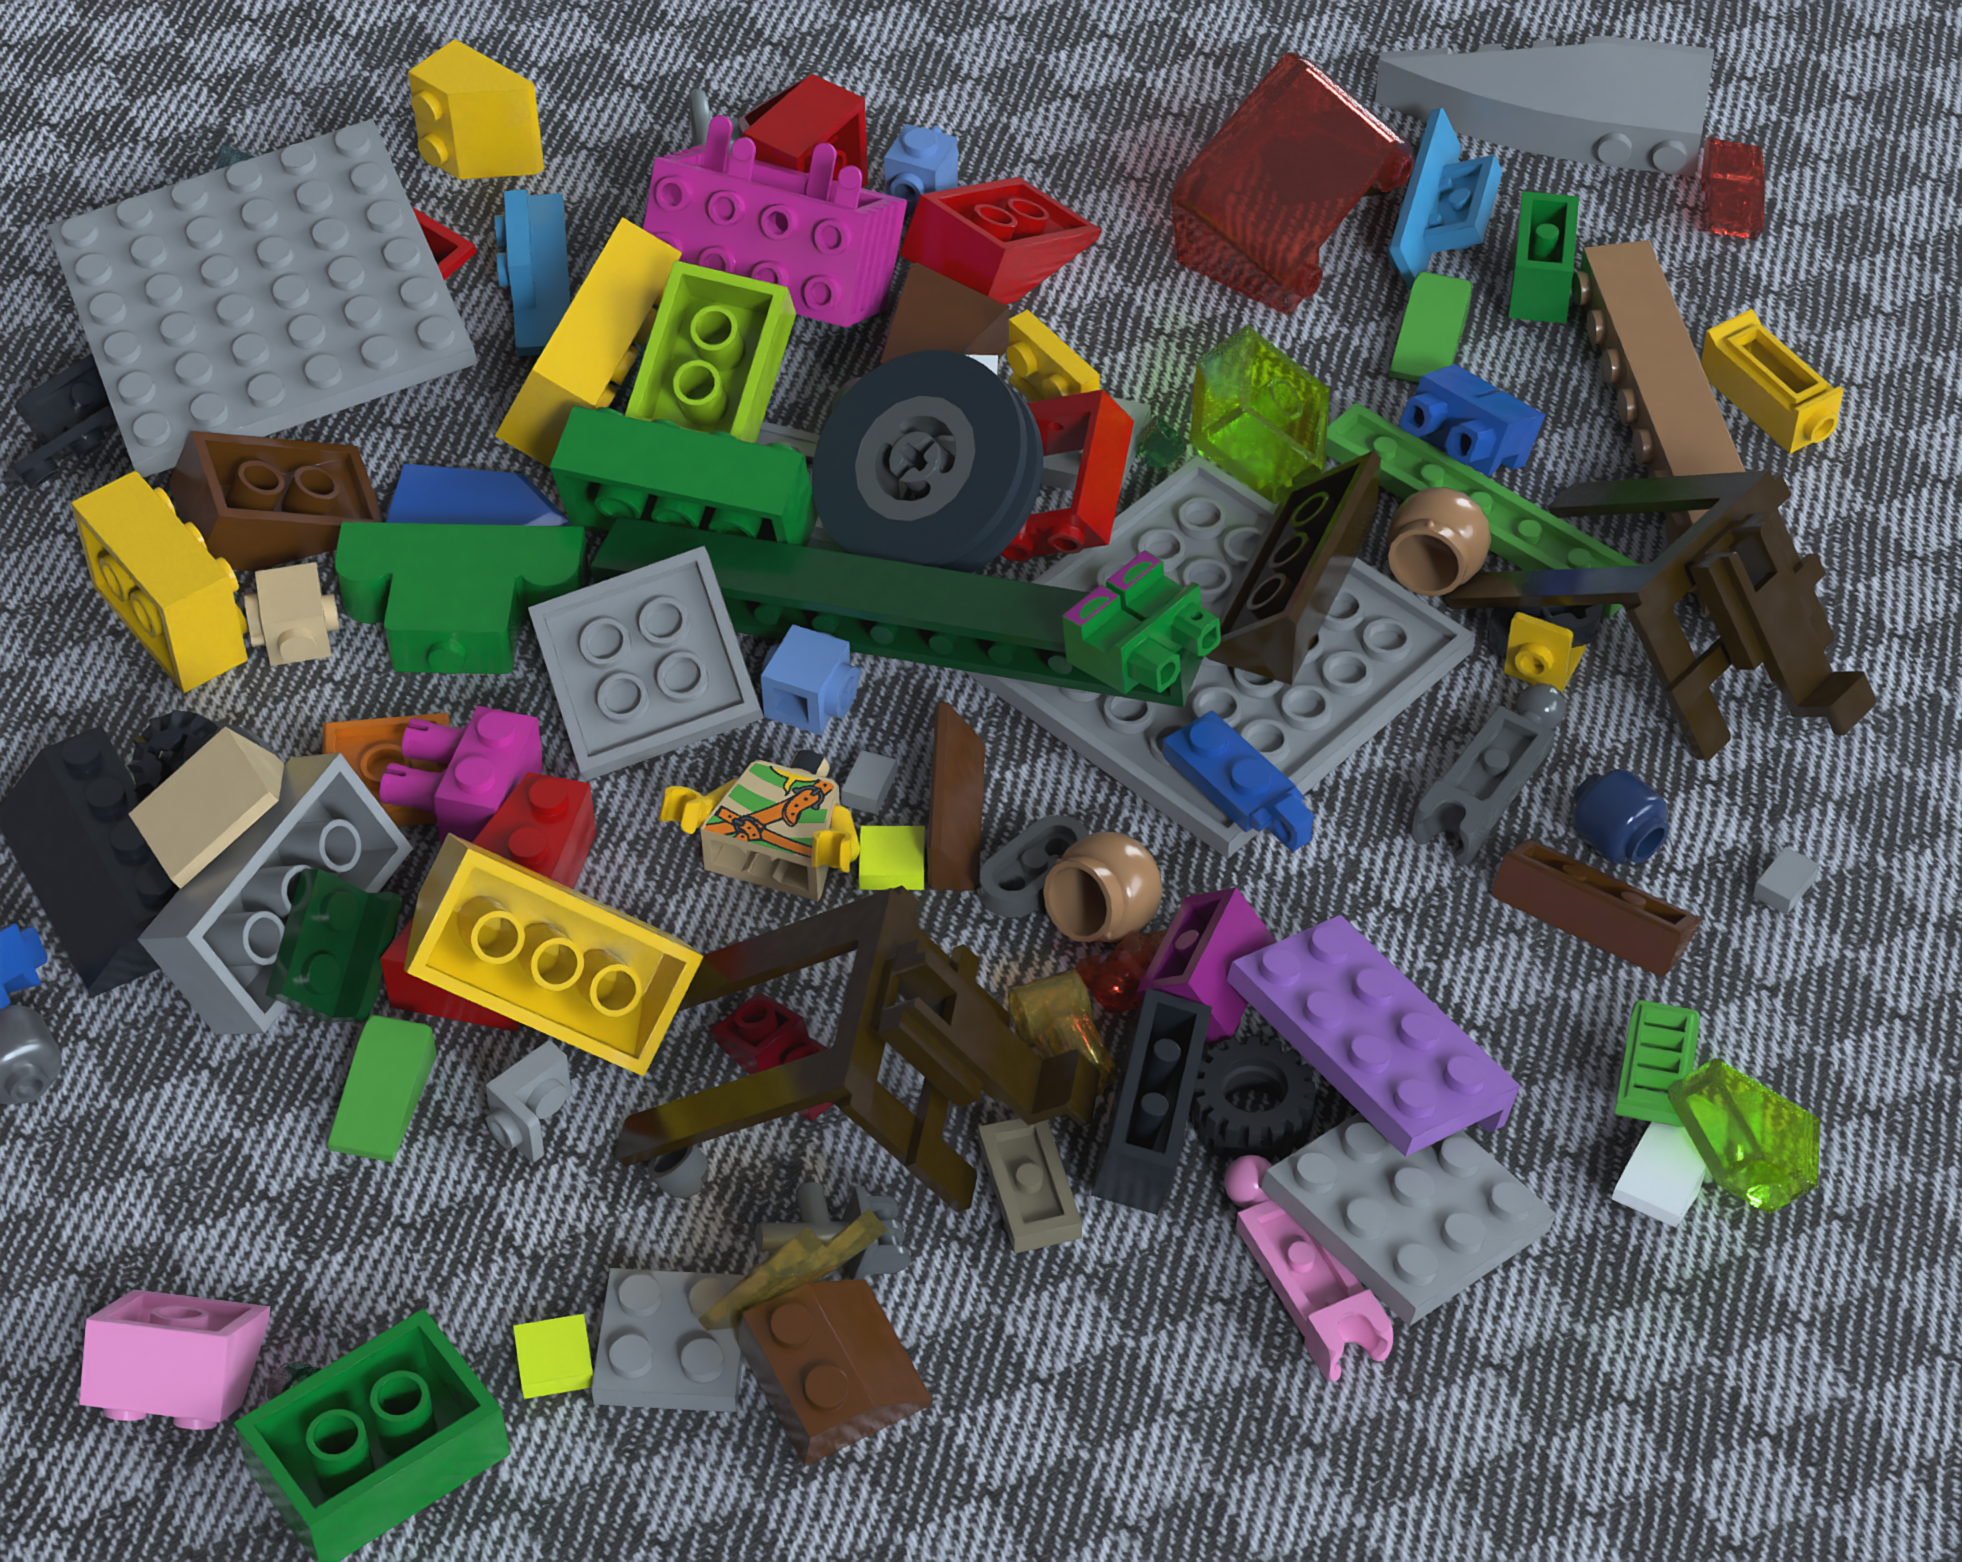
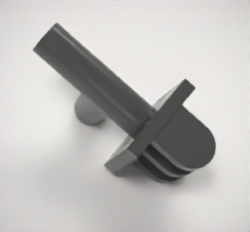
M808 1182L799 1186L796 1190L802 1222L758 1223L756 1225L755 1245L759 1252L844 1250L850 1280L864 1279L866 1274L897 1273L907 1268L911 1262L908 1248L900 1245L905 1238L903 1226L900 1222L894 1221L899 1214L896 1199L890 1196H867L865 1186L854 1187L841 1221L831 1222L823 1186L817 1182Z

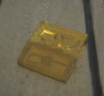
M869 1208L824 1244L807 1226L738 1281L698 1321L707 1331L741 1326L742 1313L807 1282H823L872 1244L888 1229Z

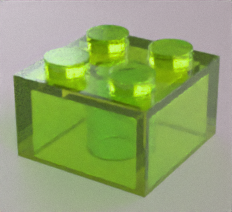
M1246 325L1196 361L1189 443L1203 457L1212 459L1236 477L1239 482L1276 505L1281 501L1288 487L1325 472L1330 389L1249 325Z

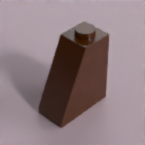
M915 262L908 270L880 365L896 357L924 350H945L964 355H998L999 360L1006 353L1009 346V307Z

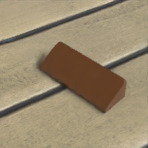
M939 702V706L935 707L927 846L928 885H931L932 890L974 891L979 887L985 746L975 731L948 702Z
M1532 839L1525 840L1504 855L1491 890L1492 896L1495 899L1658 976H1665L1672 970L1702 922L1698 916Z

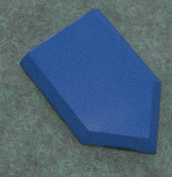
M417 464L403 465L385 522L571 526L569 519L523 473Z

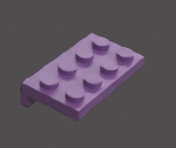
M1338 915L1232 961L1226 981L1405 1157L1476 1122L1488 1132H1493L1506 1124L1520 1085L1343 916Z

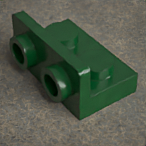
M321 869L302 870L265 995L326 1023L365 1022L379 995V981L383 971L380 958L389 948L397 933V919L403 901L402 897L392 892L368 893Z

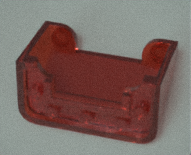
M1293 52L1286 53L1180 177L1173 193L1171 207L1177 263L1290 316L1304 298L1310 299L1316 293L1321 284L1323 270L1319 267V248L1371 185L1387 193L1396 186L1401 187L1407 182L1415 164V158L1411 155L1410 142L1313 61Z

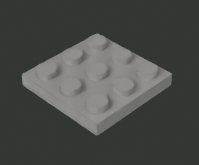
M705 545L528 607L575 758L585 781L764 718Z
M1360 1112L1267 1169L1260 1187L1408 1326H1411L1549 1232L1557 1214L1463 1130L1405 1157Z

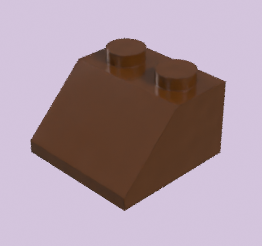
M866 1279L807 1282L742 1313L738 1345L804 1467L932 1405L933 1399Z

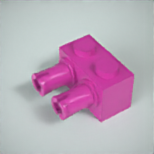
M477 706L469 724H466L463 728L450 727L412 718L409 721V728L406 727L403 736V757L446 764L448 768L442 773H432L390 763L386 768L387 773H384L381 779L380 800L384 804L407 806L433 813L434 818L437 819L441 847L448 833L472 843L528 772L542 774L543 762L538 718Z

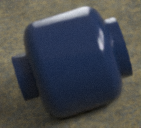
M1622 768L1608 771L1604 775L1599 773L1592 774L1580 784L1574 794L1573 802L1576 804V807L1573 811L1572 826L1575 833L1610 863L1620 865L1631 861L1634 863L1644 862L1661 847L1668 835L1669 825L1666 822L1668 807L1666 801L1631 771Z

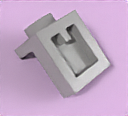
M550 1039L485 1085L490 1115L486 1117V1122L491 1133L504 1148L512 1150L516 1147L532 1163L545 1155L539 1119H545L553 1115L561 1108L565 1100L572 1095L567 1055Z

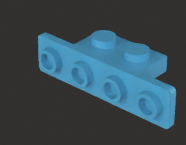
M1443 108L1431 110L1425 132L1420 136L1419 152L1415 165L1410 169L1409 173L1410 182L1404 201L1399 206V218L1393 238L1388 242L1390 264L1396 272L1400 271L1409 290H1412L1417 273L1421 271L1426 272L1432 253L1451 249L1462 250L1475 244L1483 243L1503 172L1495 154L1458 162L1461 144Z
M526 189L504 191L505 214L494 216L497 248H507V252L496 253L499 286L511 287L517 355H541L571 304L564 199L560 193L527 196Z

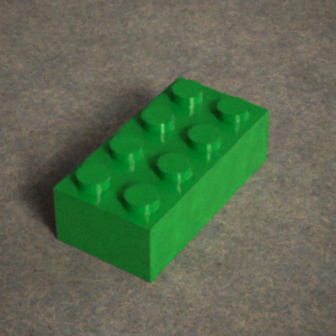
M577 406L572 407L550 464V470L571 526L584 527L585 531L608 535L617 517L807 547L819 515L803 453L796 452L791 447L780 443L761 445L741 441L733 435L722 431H711L707 434L683 429L677 424L664 419H654L650 422L625 417L620 412L606 407H598L594 410Z

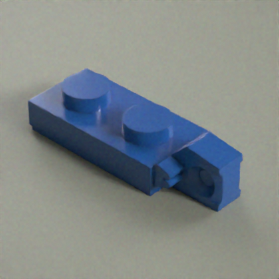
M1213 710L1163 739V755L1165 759L1245 833L1251 829L1260 832L1266 828L1292 853L1312 840L1311 829L1314 815L1303 804L1302 799H1304V796L1296 785Z

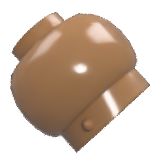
M1430 487L1410 495L1394 512L1388 530L1387 543L1390 569L1402 585L1410 591L1424 596H1441L1469 581L1484 565L1491 543L1488 519L1479 504L1465 493L1448 487Z
M1103 831L1090 834L1071 844L1061 858L1056 860V865L1046 876L1043 890L1045 907L1057 928L1064 935L1075 941L1089 943L1092 941L1119 942L1140 933L1156 915L1163 893L1161 873L1150 852L1139 841L1126 834Z

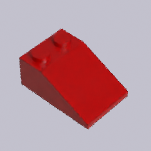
M1014 177L921 194L899 255L913 264L917 262L1006 305L1017 302L1096 242L1102 229L1021 177Z

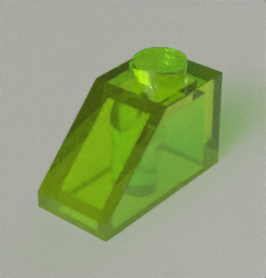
M1714 1058L1668 1087L1669 1101L1719 1186L1768 1214L1818 1187L1820 1118L1717 1058Z

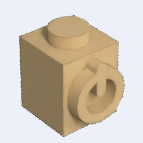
M313 562L255 571L257 593L244 594L253 648L266 646L270 666L331 657L329 631L340 630L334 594L323 595L317 563Z

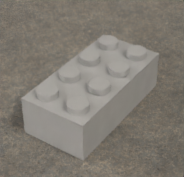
M341 753L292 757L284 765L279 801L184 887L179 889L137 940L216 1035L265 1034L287 1007L286 1004L266 996L265 993L302 870L321 869L368 893H377L413 850V847Z

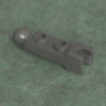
M1535 683L1529 685L1521 692L1516 703L1517 713L1502 706L1496 709L1441 781L1437 779L1418 803L1412 824V834L1417 844H1427L1436 834L1450 832L1457 835L1462 843L1461 847L1456 851L1455 858L1457 863L1466 865L1474 859L1489 839L1490 829H1492L1552 750L1555 731L1552 729L1562 722L1566 713L1565 700L1560 690L1552 684Z

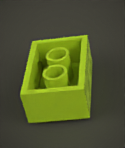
M674 260L625 417L650 422L654 419H664L677 424L683 429L707 434L711 431H722L733 435L738 440L756 443L796 316L788 287Z

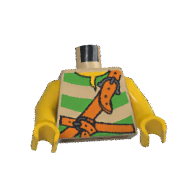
M810 750L798 751L794 755L789 767L763 760L752 762L739 778H733L704 796L693 789L682 786H670L664 791L658 820L663 823L666 821L680 822L681 830L688 834H693L696 829L700 828L704 870L819 901L829 867L839 868L840 872L848 873L850 863L855 861L860 852V845L851 812L840 805L839 785L832 779L826 778L830 769L829 764L820 754Z

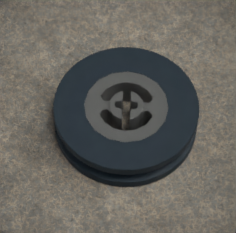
M924 350L908 353L881 364L862 377L847 391L830 414L818 440L813 461L812 488L816 509L828 534L849 554L973 573L996 558L1017 536L1028 519L1037 499L1042 481V438L1038 424L1026 402L986 365L974 358L952 351ZM941 435L954 436L956 457L933 438ZM899 478L901 482L922 498L914 501L901 500Z

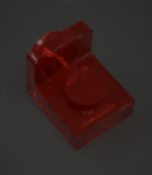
M1168 929L1144 934H1132L1123 939L1113 952L1080 958L1074 972L1091 991L1096 1001L1108 1013L1139 1008L1142 999L1136 991Z

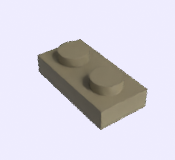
M1021 1118L978 1127V1143L1014 1254L1082 1239V1221L1048 1121L1045 1120L1028 1126Z

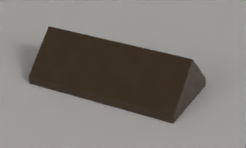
M1374 450L1287 488L1219 616L1221 641L1214 650L1206 655L1209 660L1292 685L1375 521L1381 458Z

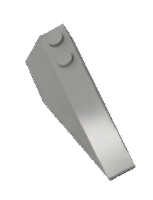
M1612 36L1585 37L1584 44L1556 46L1555 39L1533 41L1532 48L1502 50V45L1499 43L1479 45V49L1475 52L1456 54L1449 47L1380 52L1375 102L1424 122H1428L1431 110L1443 108L1454 132L1529 153L1586 164L1695 177L1715 49Z

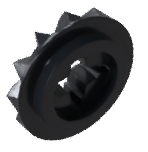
M173 710L172 713L149 719L150 725L141 735L132 739L135 745L133 760L126 765L134 776L137 786L134 791L146 799L169 778L168 776L171 772V766L164 761V757L160 756L161 751L179 752L185 746L186 749L183 757L186 761L189 760L221 731L214 722L198 713Z

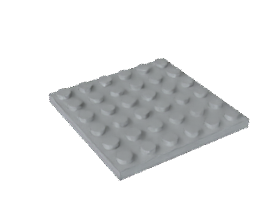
M373 119L47 225L132 465L142 478L174 468L190 431L264 437L478 364L473 344Z
M1196 455L1114 518L1109 545L1087 548L1079 553L1067 554L1031 583L1092 592L1101 584L1106 587L1107 579L1142 551L1146 550L1163 561L1164 575L1182 587H1185L1190 582L1199 584L1201 606L1219 618L1278 506L1206 459ZM1356 557L1292 685L1209 660L1205 656L1183 708L968 671L964 672L1228 859L1259 832L1251 829L1245 833L1173 767L1163 755V739L1213 710L1290 779L1302 795H1304L1471 654L1474 648L1475 634Z

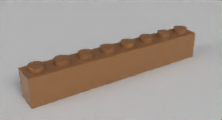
M1650 240L1583 247L1580 271L1574 272L1572 278L1573 298L1575 304L1583 306L1587 314V332L1591 344H1598L1601 350L1604 379L1607 384H1614L1617 391V407L1620 420L1623 424H1629L1633 432V449L1637 463L1639 465L1645 464L1649 478L1745 472ZM1710 509L1664 512L1666 517V536L1669 546ZM1696 584L1688 592H1695L1703 614L1710 615Z

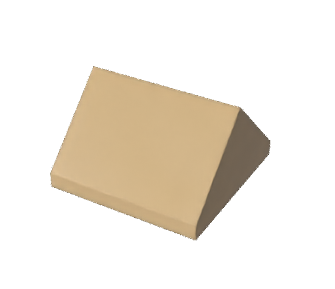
M224 727L129 813V816L169 878L181 889L279 801L284 763L273 753L231 729Z

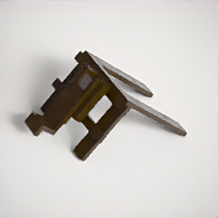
M1770 470L1574 483L1547 506L1550 514L1557 518L1710 510L1652 563L1645 566L1477 572L1469 581L1457 586L1445 596L1450 609L1623 605L1632 627L1637 632L1663 687V693L1670 708L1675 713L1697 760L1712 759L1731 739L1730 731L1709 686L1732 664L1736 670H1755L1763 662L1771 682L1777 683L1792 717H1826L1836 736L1846 735L1877 703L1875 694L1864 671H1833L1828 662L1824 649L1833 641L1834 633L1813 589L1826 575V572L1817 553L1807 554L1800 560L1778 510V507L1791 496V493L1783 475H1772ZM1696 584L1720 634V637L1697 659L1672 608Z
M901 885L703 955L704 957L676 1013L857 950L835 1042L828 1050L629 1115L624 1121L614 1158L624 1167L830 1102L835 1104L847 1117L860 1126L955 1212H961L971 1208L977 1172L941 1139L949 1100L957 1107L980 1101L983 1090L995 1102L1002 1101L1028 1126L1065 1114L1069 1115L1079 1126H1085L1092 1122L1101 1072L1078 1049L1043 1060L1008 1028L1010 1022L1009 1013L975 981L980 959L964 944L953 947L950 958L914 924L919 901ZM897 992L907 1001L895 1005ZM886 1042L924 1076L916 1116L877 1081Z

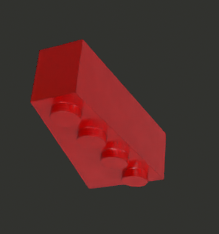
M528 772L472 843L574 890L596 835L590 783ZM413 916L380 958L390 1007L516 1032L520 1022L404 971Z

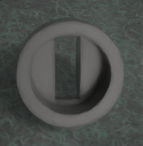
M695 1144L652 1158L648 1166V1174L659 1188L669 1196L686 1199L698 1194L702 1190V1183L707 1181L710 1168L704 1153Z

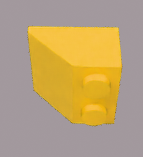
M453 39L408 71L412 96L411 105L414 110L418 135V150L421 158L429 165L438 167L459 180L537 175L545 169L533 82L456 39Z

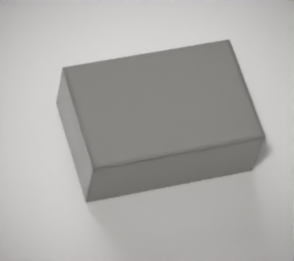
M861 750L841 789V804L877 815L897 775V759Z
M1785 847L1756 882L1753 897L1787 915L1816 880L1820 864Z

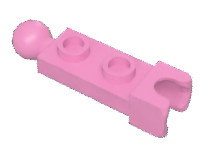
M1241 1156L1229 1165L1224 1176V1186L1228 1198L1237 1206L1246 1208L1237 1213L1236 1229L1299 1330L1305 1336L1304 1346L1322 1375L1329 1381H1337L1340 1378L1341 1366L1338 1360L1343 1354L1344 1343L1350 1342L1362 1346L1375 1361L1385 1360L1392 1349L1393 1328L1389 1317L1370 1289L1365 1290L1356 1276L1260 1189L1266 1170L1273 1165L1266 1158L1260 1156Z

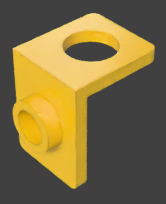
M1517 612L1511 620L1504 674L1532 684H1552L1563 692L1580 662L1587 644L1571 648L1573 641V632L1571 630Z

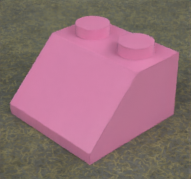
M135 1289L86 1319L79 1405L101 1407L105 1417L115 1420H141L146 1418L148 1413L173 1417V1424L180 1428L204 1430L216 1427L217 1422L221 1423L243 1405L269 1322L270 1306Z

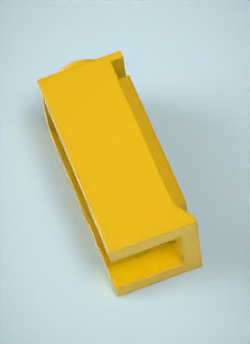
M1749 309L1706 331L1701 365L1707 380L1789 454L1811 443H1819L1835 432L1844 389L1841 386L1833 388L1763 327L1753 309Z

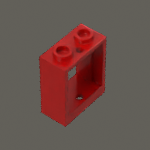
M1103 389L1026 403L1039 427L1043 445V456L1082 449L1083 452L1071 508L1030 514L1017 536L1000 555L1008 561L1023 562L1036 556L1055 553L1075 554L1083 549L1109 545L1134 420Z

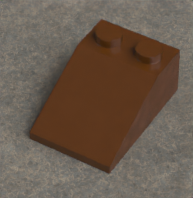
M190 431L169 480L181 522L183 524L192 522L201 533L207 551L214 559L223 557L232 570L255 571L336 550L342 522L385 523L358 446Z

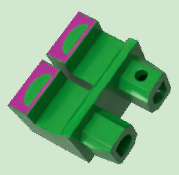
M1146 550L1142 551L1107 579L1106 587L1101 584L1062 615L1067 662L1123 694L1128 693L1139 683L1162 693L1176 681L1181 671L1180 655L1176 653L1184 647L1197 656L1205 657L1221 641L1220 619L1201 606L1200 585L1195 582H1190L1185 587L1177 584L1164 575L1163 561Z

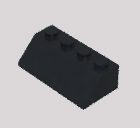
M102 725L41 749L0 806V833L90 999L160 969V966L137 939L180 889L169 878L129 816V813L144 798L134 791L137 786Z

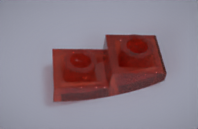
M1707 137L1704 142L1700 191L1706 192L1702 231L1751 240L1759 238L1763 232L1765 207V174L1761 146Z

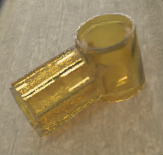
M1074 968L1009 989L1008 1001L1016 1029L1027 1046L1035 1043L1042 1059L1078 1049L1101 1072L1097 1097L1100 1096L1109 1084L1116 1081V1066L1092 1022L1093 1015L1090 999L1082 978Z

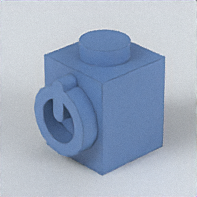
M909 124L904 126L884 156L885 194L906 199L905 214L913 216L921 194L958 188L959 152L957 137L942 133L941 128L938 126H933L931 129Z
M792 625L779 646L773 645L769 649L763 663L761 686L764 717L821 735L832 716L839 719L843 718L853 703L861 675V668L850 665L849 642L835 638L828 633L816 632Z

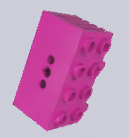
M718 115L710 121L706 146L698 145L691 147V150L684 149L682 152H674L673 155H664V158H655L643 230L682 252L678 261L788 287L796 314L845 328L887 310L907 200L861 188L862 173L856 166L849 165L842 168L838 175V181L832 180L837 152L831 144H818L813 151L809 174L755 160L756 146L748 137L737 139L732 145V152L729 153L733 129L732 123L728 117Z

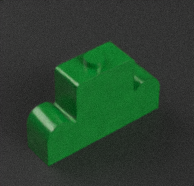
M342 522L335 554V570L343 610L349 618L356 622L372 624L384 621L391 666L396 672L443 674L510 673L514 669L521 619L528 617L532 622L528 607L587 587L589 573L584 527Z

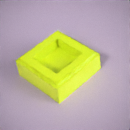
M861 826L859 890H887L901 885L907 890H924L925 826Z
M584 1314L513 1325L524 1399L592 1388L593 1369Z

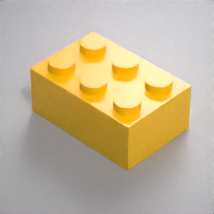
M135 470L71 502L93 588L183 693L248 660L243 634L248 632V625L243 613L235 603L233 592L239 589L237 578L223 557L214 559L207 551L205 541L197 527L192 522L183 524L180 521L170 498L162 488L158 487L153 490Z

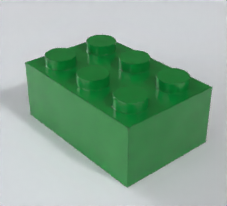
M424 1308L233 1422L248 1471L314 1562H339L510 1455L502 1408Z

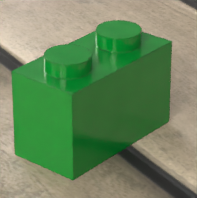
M1522 191L1515 243L1509 318L1566 324L1574 270L1579 196Z

